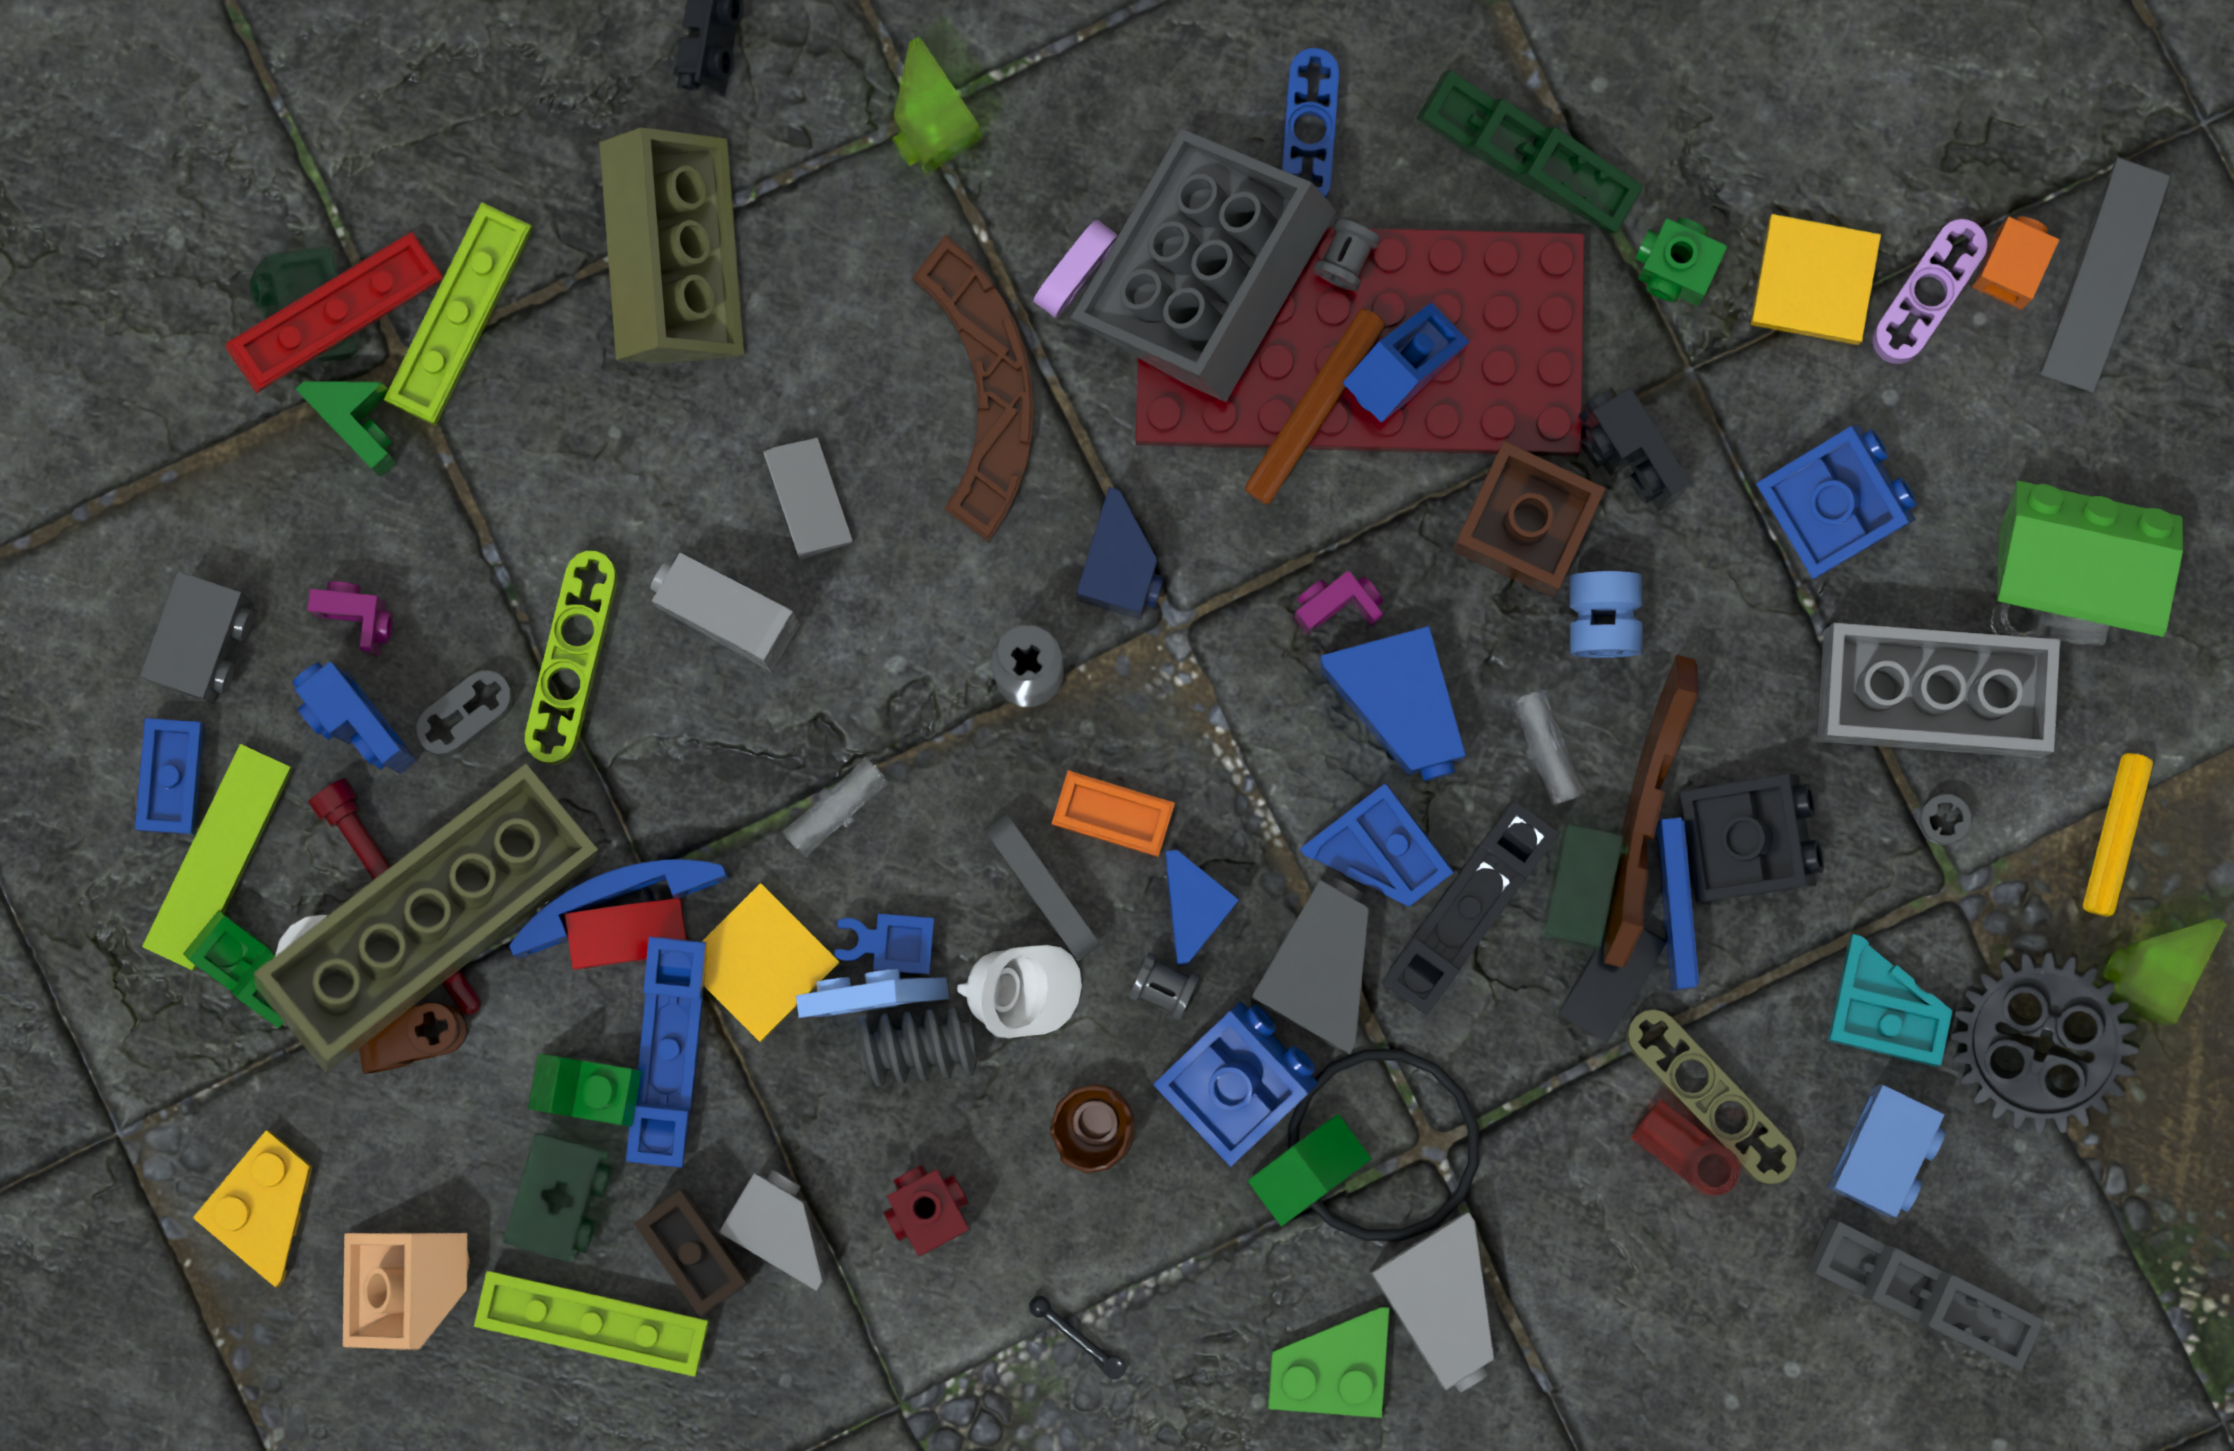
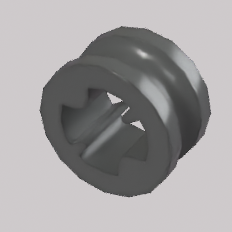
M1941 794L1931 798L1923 806L1919 815V826L1923 835L1930 842L1938 845H1951L1960 841L1969 832L1972 824V814L1968 805L1961 798L1952 794ZM1940 804L1950 805L1949 813L1956 809L1960 815V822L1952 826V835H1941L1942 828L1939 827L1934 830L1930 824V818L1938 814V805Z

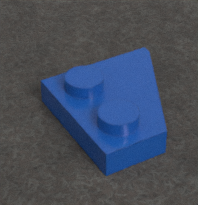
M1387 783L1383 784L1300 848L1305 856L1317 860L1363 885H1368L1408 907L1455 872Z

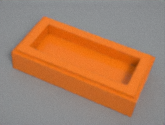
M1067 771L1051 825L1159 858L1175 803Z

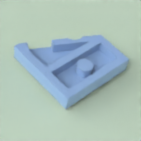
M899 969L865 973L866 984L851 986L850 977L817 981V992L796 995L799 1018L826 1017L898 1007V1005L913 1002L950 1000L947 977L900 979Z

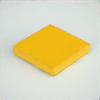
M1771 214L1768 221L1750 325L1860 345L1863 339L1881 234Z
M761 883L702 941L706 942L704 987L759 1042H762L797 1007L796 995L811 993L817 987V981L824 980L841 964Z

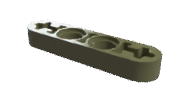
M1653 1009L1640 1012L1634 1016L1628 1023L1625 1033L1626 1043L1631 1052L1748 1176L1763 1184L1781 1183L1789 1178L1795 1170L1797 1162L1796 1151L1791 1142L1684 1029L1664 1011ZM1643 1021L1650 1026L1658 1022L1663 1024L1665 1030L1661 1034V1039L1670 1049H1675L1679 1041L1686 1047V1051L1679 1053L1670 1060L1664 1071L1657 1065V1061L1665 1058L1666 1055L1655 1045L1644 1049L1638 1042L1644 1035L1639 1028ZM1686 1060L1697 1061L1706 1070V1084L1695 1093L1685 1092L1676 1082V1070ZM1725 1101L1736 1102L1745 1111V1125L1735 1134L1724 1133L1715 1123L1716 1109ZM1757 1123L1765 1130L1763 1134L1755 1137L1762 1146L1767 1149L1778 1146L1782 1150L1778 1157V1161L1782 1166L1779 1172L1773 1169H1766L1763 1172L1759 1171L1756 1165L1760 1162L1761 1156L1751 1145H1746L1743 1153L1735 1147L1736 1143L1743 1141L1752 1134Z

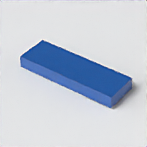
M1681 818L1661 819L1657 822L1656 839L1667 941L1670 990H1689L1697 987L1699 975L1685 825Z

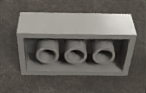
M1833 623L1824 630L1817 742L2042 758L2054 752L2060 639Z

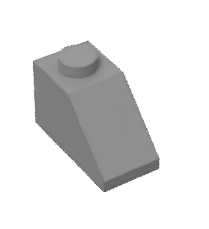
M773 1169L767 1178L759 1173H754L719 1233L812 1289L820 1290L826 1278L808 1204L796 1196L801 1186Z

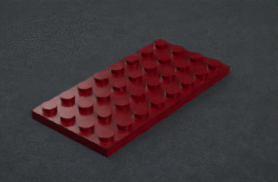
M1328 227L1226 402L1186 385L1138 358L1136 445L1270 448L1359 310L1363 308L1368 309L1385 321L1384 330L1372 346V350L1380 340L1432 302L1470 343L1408 403L1382 423L1370 411L1364 409L1358 403L1355 395L1346 387L1306 449L1497 454L1503 441L1533 455L1579 456L1581 453V420L1578 415L1581 413L1584 234L1368 228L1381 238L1377 249L1370 250L1358 276L1362 281L1358 291L1338 287L1318 276L1313 271L1316 261H1323L1336 232L1333 227Z

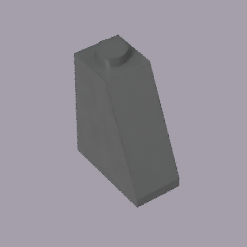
M1334 877L1330 885L1319 880L1250 999L1348 1056L1356 1044L1369 908L1359 902L1363 896L1362 892Z

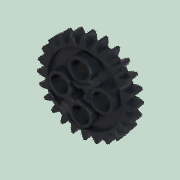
M2048 949L2043 964H2036L2030 950H2026L2022 954V967L2018 969L2007 957H2004L2000 961L2002 977L1999 978L1994 973L1984 970L1980 977L1987 990L1982 991L1978 988L1969 987L1966 991V997L1976 1007H1959L1956 1011L1955 1016L1969 1024L1967 1028L1956 1029L1951 1034V1039L1967 1044V1048L1955 1053L1953 1057L1954 1063L1971 1065V1069L1960 1080L1962 1085L1979 1082L1981 1088L1974 1102L1979 1104L1989 1098L1995 1100L1997 1103L1992 1113V1118L1995 1120L2002 1116L2007 1109L2014 1112L2013 1128L2016 1130L2021 1127L2026 1117L2034 1118L2037 1134L2043 1133L2048 1119H2054L2060 1132L2066 1133L2069 1125V1116L2075 1115L2077 1120L2086 1127L2091 1121L2089 1111L2091 1105L2104 1114L2109 1112L2110 1104L2104 1095L2106 1092L2119 1097L2124 1095L2126 1088L2116 1078V1075H2134L2136 1067L2122 1058L2123 1056L2139 1052V1043L2124 1039V1035L2138 1028V1020L2120 1018V1014L2130 1006L2131 1001L2129 998L2112 1001L2110 995L2117 981L2111 979L2101 985L2094 980L2099 969V965L2096 963L2090 966L2084 973L2077 971L2078 956L2075 953L2062 966L2057 965L2054 949ZM2023 992L2033 994L2041 1002L2042 1014L2032 1019L2020 1017L2013 1010L2012 997ZM2077 1011L2087 1012L2096 1020L2097 1032L2085 1038L2072 1034L2067 1027V1016ZM1998 1022L2007 1023L2016 1030L2033 1037H2039L2043 1029L2050 1030L2054 1033L2052 1042L2056 1045L2092 1052L2095 1059L2093 1061L2084 1060L2073 1052L2058 1046H2052L2048 1053H2042L2037 1050L2038 1041L2026 1035L2004 1033L1997 1029L1996 1024ZM2001 1046H2013L2023 1055L2024 1066L2017 1071H2006L1996 1063L1994 1051ZM2059 1064L2074 1068L2079 1076V1085L2070 1090H2062L2055 1087L2050 1081L2049 1069Z

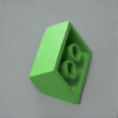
M2017 480L1999 529L1997 601L2164 637L2183 554L2182 516L2170 514L2158 508L2147 509L2115 502L2103 496L2092 497L2059 490L2047 484L2036 485Z

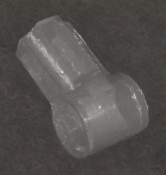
M1998 602L1991 611L1990 626L1994 635L2060 639V644L2103 646L2106 644L2109 625L2026 608L2031 614L2032 625L2029 631L2022 632L2013 628L2008 620V610L2012 604Z

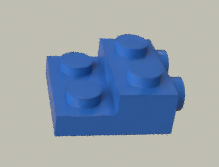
M1852 425L1756 483L1812 579L1818 578L1863 550L1874 546L1916 521L1910 510L1918 506L1917 500L1902 477L1894 481L1891 479L1882 464V461L1889 458L1888 451L1873 429L1864 433L1860 425Z
M330 661L324 667L320 663H315L300 673L292 682L296 687L294 690L305 702L297 710L318 735L322 734L328 741L332 737H336L348 745L353 743L371 765L374 763L380 770L387 766L402 774L418 761L353 677Z
M1242 1001L1232 1008L1153 1084L1230 1167L1319 1084L1312 1076L1316 1069L1307 1054L1295 1046L1287 1050L1272 1034L1277 1028L1270 1015L1257 1005H1252L1248 1009Z

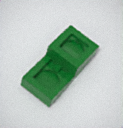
M218 910L185 950L184 956L230 990L237 999L279 1029L284 1021L257 990L254 983V972L274 958L276 953L222 911Z

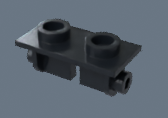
M687 0L682 27L687 30H699L700 32L699 38H680L676 67L674 68V75L678 77L677 86L679 88L697 91L699 86L702 85L715 94L725 97L728 78H730L734 70L733 47L737 25L743 17V0Z

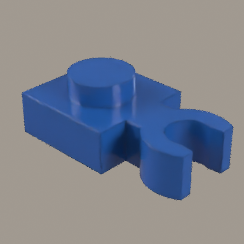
M878 913L877 930L867 929L857 919H840L837 922V927L856 931L859 941L852 950L835 949L834 956L842 961L852 962L861 959L865 954H874V971L899 969V973L930 975L935 919Z

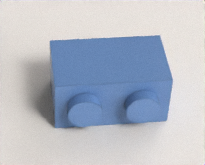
M1884 1085L1873 1086L1826 1188L1885 1217L1897 1218L1900 1210L1908 1212L1921 1189L1922 1182L1915 1179L1922 1162L1924 1158L1932 1161L1944 1140L1946 1130L1939 1128L1944 1114Z

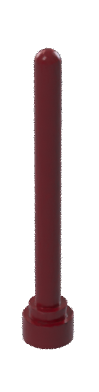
M342 778L313 796L308 801V804L320 821L327 820L331 828L335 826L339 828L374 881L387 871L391 865L356 814L360 810L355 803L358 795L347 779ZM458 970L442 983L463 1014L474 1015L480 1010L481 1001L461 970Z

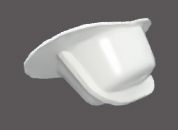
M1038 945L994 951L981 957L973 966L968 982L957 985V992L967 997L971 1013L984 1023L992 1034L996 1037L1014 1038L1042 1035L1058 1030L1071 1018L1079 1003L1082 983L1080 969L1071 954L1062 947Z

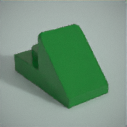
M303 381L296 388L300 395L379 477H382L397 463L385 451L393 443L371 419L367 420L363 425L360 424L384 400L389 389L383 383Z
M538 1054L528 1109L632 1127L642 1071Z

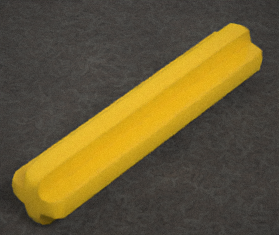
M2126 753L2120 759L2083 902L2084 910L2089 913L2104 917L2112 916L2115 913L2153 767L2152 759L2144 755Z

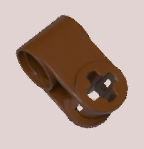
M426 1003L411 1007L358 1049L363 1074L408 1066L415 1061L450 1054L458 1050L467 1036V1022L464 1015L457 1008L446 1004ZM435 1018L447 1021L448 1030L440 1033L439 1040L438 1038L428 1037L426 1034V1027L434 1025Z

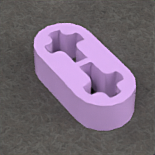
M1098 219L1093 221L1042 284L1033 302L1054 318H1058L1101 266L1118 235Z

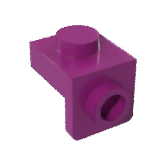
M1348 570L1329 586L1321 579L1303 592L1296 599L1302 607L1295 612L1294 620L1308 636L1352 602L1367 623L1373 627L1382 619L1383 613L1378 606L1384 601L1373 584L1365 576L1356 580Z
M330 581L327 582L326 590L310 589L308 612L322 619L362 622L360 651L367 656H380L381 644H389L393 627L392 611H385V601L377 595L360 594V585L346 582Z

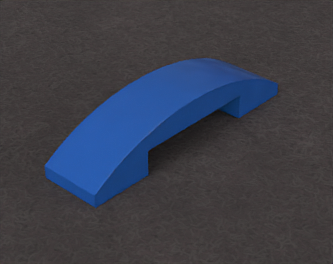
M659 860L625 866L587 880L556 898L520 930L509 946L513 956L521 959L568 941L566 913L591 909L664 880H667L672 895L676 898H682L730 880V876L723 865L696 860Z
M655 936L649 937L643 993L646 995L638 1070L642 1071L633 1124L632 1127L629 1126L626 1162L681 1168L684 1165L701 1031L706 942Z

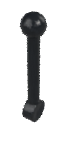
M1038 1295L1031 1299L1029 1303L1030 1313L1036 1318L1044 1317L1092 1356L1103 1366L1104 1374L1108 1378L1116 1380L1124 1375L1126 1369L1124 1361L1117 1356L1109 1357L1053 1311L1048 1298Z

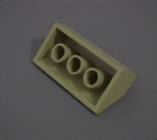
M640 127L599 142L616 360L664 364L743 356L744 345L727 139Z

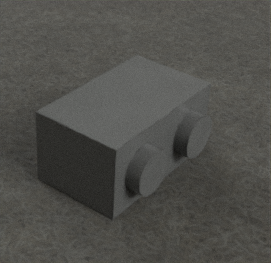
M177 571L140 677L150 683L215 704L218 693L225 694L232 682L235 663L231 662L230 659L237 640L243 642L251 629L254 610L249 609L252 599L239 591Z

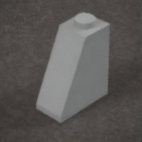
M682 553L678 554L674 563L666 560L662 564L650 586V589L656 592L652 602L658 609L771 673L774 672L800 627L793 611Z
M1463 1212L1370 1271L1371 1276L1440 1386L1447 1390L1455 1385L1459 1393L1488 1376L1483 1366L1494 1360L1475 1221L1469 1212Z

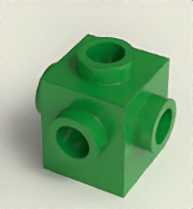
M1666 218L1659 233L1648 229L1635 260L1644 263L1637 279L1647 283L1646 290L1657 298L1675 303L1680 298L1698 307L1708 290L1727 245L1707 237L1708 230L1692 220L1678 218L1677 222ZM1672 257L1679 259L1682 263L1674 261Z

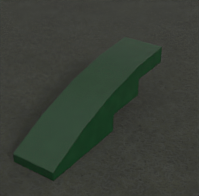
M1451 70L1442 73L1416 118L1513 180L1612 234L1617 233L1643 188V185L1557 127L1546 128L1505 99H1493Z

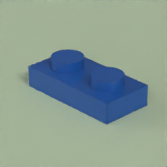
M145 718L135 830L139 832L184 835L196 834L205 732L204 723Z

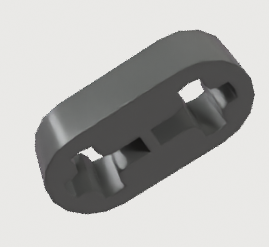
M490 670L478 671L467 677L425 709L419 716L416 724V736L420 744L430 753L441 757L452 756L462 751L504 719L511 711L514 703V691L510 683L499 673ZM484 683L490 688L496 687L499 684L501 691L495 696L499 705L495 709L491 710L487 706L482 705L472 713L467 711V708L480 697L476 690L480 684ZM461 713L464 719L451 729L454 737L451 743L446 744L440 739L431 742L429 737L435 732L434 726L431 724L434 719L439 717L448 722Z

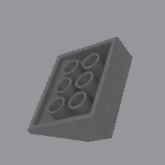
M1181 128L1070 318L1075 323L1180 382L1226 402L1337 211L1312 182Z

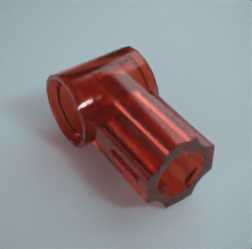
M1661 1099L1649 1111L1630 1137L1631 1140L1686 1181L1696 1193L1702 1196L1716 1197L1728 1193L1736 1186L1740 1178V1164L1735 1154L1730 1149L1719 1145ZM1716 1155L1726 1163L1728 1174L1721 1186L1709 1187L1700 1180L1697 1173L1698 1164L1704 1156Z

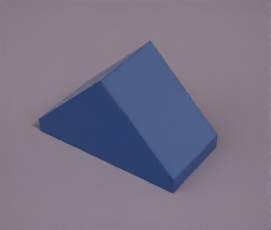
M1170 850L1165 852L1176 962L1177 966L1189 965L1235 908L1239 900L1178 850Z

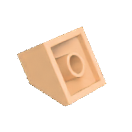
M344 1233L343 1347L420 1349L467 1291V1271L469 1268L467 1233Z

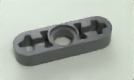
M1006 813L983 829L1077 961H1080L1101 946L1090 928Z

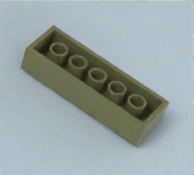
M525 763L255 971V987L322 1069L328 1073L594 865L598 849Z

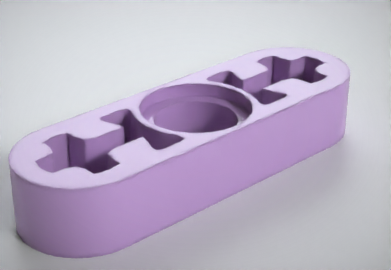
M1966 219L1954 220L1945 225L1935 237L1873 331V347L1878 356L1883 360L1893 364L1906 363L1922 350L1986 253L1987 238L1979 225ZM1963 234L1970 239L1967 248L1973 255L1970 256L1966 253L1961 255L1950 271L1939 266L1953 247L1946 240L1947 237L1956 240ZM1934 258L1939 265L1931 264L1930 259ZM1951 273L1958 274L1960 276L1958 281L1953 277ZM1924 277L1937 279L1944 287L1945 296L1943 302L1937 306H1926L1919 302L1914 291L1916 282ZM1904 303L1909 311L1900 309V304ZM1911 312L1919 317L1907 334V339L1913 345L1910 347L1903 344L1896 350L1889 345L1892 335L1886 331V328L1889 327L1896 330ZM1920 318L1928 319L1930 321L1928 326Z

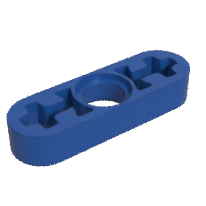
M1309 48L1297 54L1290 66L1282 170L1298 177L1301 176L1303 157L1292 159L1291 152L1304 157H1315L1324 154L1325 161L1317 158L1313 159L1312 180L1321 182L1322 187L1316 188L1327 199L1332 180L1339 67L1337 61L1329 52L1319 48ZM1310 63L1320 64V73L1329 75V79L1320 80L1317 103L1306 102L1308 81L1307 78L1298 76V73L1307 72ZM1298 98L1305 101V103L1296 105L1295 99ZM1329 101V107H1325L1318 102ZM1303 116H1315L1324 123L1326 134L1322 140L1314 144H1306L1296 137L1294 125Z

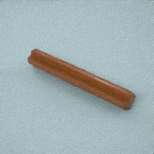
M1365 308L1359 310L1246 483L1245 491L1252 498L1266 505L1271 503L1346 388L1343 381L1367 356L1384 330L1385 321L1380 316Z

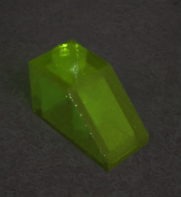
M917 36L911 40L908 46L894 113V122L899 134L893 137L892 141L909 166L918 162L927 175L982 138L979 124L921 38Z
M2215 918L2128 944L2126 950L2118 948L2109 960L2103 974L2105 979H2115L2117 981L2110 998L2113 1000L2129 998L2131 1001L2130 1009L2163 1026L2176 1024L2227 923Z

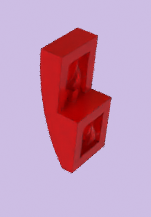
M680 898L565 914L572 968L575 971L627 962L646 961L650 936L687 940Z

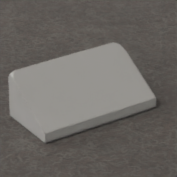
M818 437L764 450L763 453L800 560L853 543Z

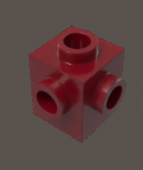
M922 1164L893 1180L897 1191L886 1196L892 1207L883 1211L897 1240L900 1242L908 1237L918 1257L970 1230L960 1210L968 1205L969 1202L954 1174L943 1178L939 1169L927 1174ZM923 1197L931 1198L936 1205V1211L929 1219L922 1218L917 1212V1203Z

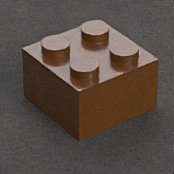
M1503 441L1452 552L1553 598L1560 589L1606 488Z

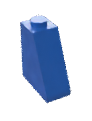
M1429 626L1320 656L1318 663L1321 673L1408 776L1421 772L1423 781H1429L1456 773L1454 763L1462 761L1466 755Z

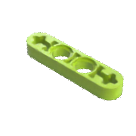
M584 551L577 554L570 560L566 568L525 730L527 750L535 759L547 765H558L566 762L573 756L577 748L618 585V573L614 564L606 555L597 551ZM592 563H599V571L604 576H607L604 584L596 583L593 586L590 597L592 603H601L599 612H595L584 605H569L571 596L583 600L585 584L577 578L580 570L589 571ZM574 616H585L592 621L594 626V634L591 640L582 646H572L563 637L565 623ZM563 669L576 672L580 679L578 693L569 700L554 698L549 689L552 676ZM545 703L560 711L575 710L571 721L563 716L560 717L558 733L566 738L564 746H554L551 754H545V745L537 741L539 731L548 732L553 719L551 713H542Z

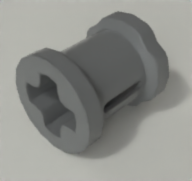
M1337 218L1333 225V229L1336 232L1323 261H1316L1313 271L1318 276L1338 287L1358 291L1362 282L1358 278L1370 250L1378 248L1381 238L1360 224Z
M1148 953L1128 998L1134 1001L1143 998L1171 1011L1172 1018L1180 1021L1200 975L1192 972L1186 976L1158 963L1157 956Z

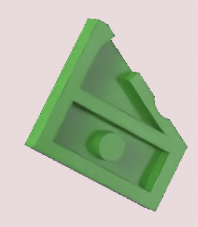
M1389 1307L1375 1308L1358 1317L1273 1350L1271 1355L1268 1409L1382 1418Z

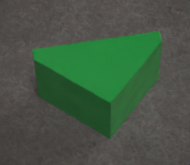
M1337 1114L1248 1180V1183L1282 1227L1372 1160V1158L1340 1115Z

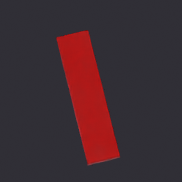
M410 232L228 341L225 349L257 394L441 282L443 276L415 234Z

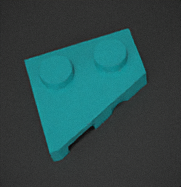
M1850 935L1827 1041L1934 1067L1941 1066L1952 1010L1932 993H1926L1898 965L1893 966L1868 945L1869 942L1860 935Z

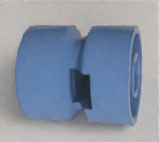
M1596 571L1576 573L1569 576V608L1578 613V618L1570 623V655L1585 658H1620L1637 656L1643 653V624L1634 617V612L1642 606L1641 574L1622 571ZM1616 615L1615 624L1596 625V616Z

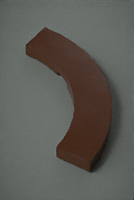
M945 234L914 274L912 280L944 311L956 328L966 348L977 387L978 421L975 443L966 471L944 509L983 540L990 543L1005 521L1016 499L1027 468L1034 417L1032 379L1026 350L1018 327L1003 298L984 270L964 249Z
M1676 655L1648 729L1636 769L1616 853L1606 919L1604 963L1622 968L1625 964L1627 965L1644 928V906L1648 877L1647 843L1649 839L1652 840L1655 836L1665 793L1660 788L1676 756L1684 729L1698 697L1696 661L1681 655Z

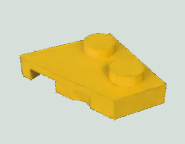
M266 1130L194 1215L193 1219L274 1287H280L286 1278L287 1270L285 1268L293 1236L297 1234L301 1217L300 1207L303 1195L307 1193L313 1166L271 1130Z

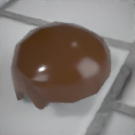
M1101 1084L1073 1088L1056 1105L1051 1122L1050 1135L1060 1154V1160L1066 1166L1088 1174L1111 1169L1128 1155L1135 1141L1136 1122L1134 1113L1127 1100L1118 1090Z

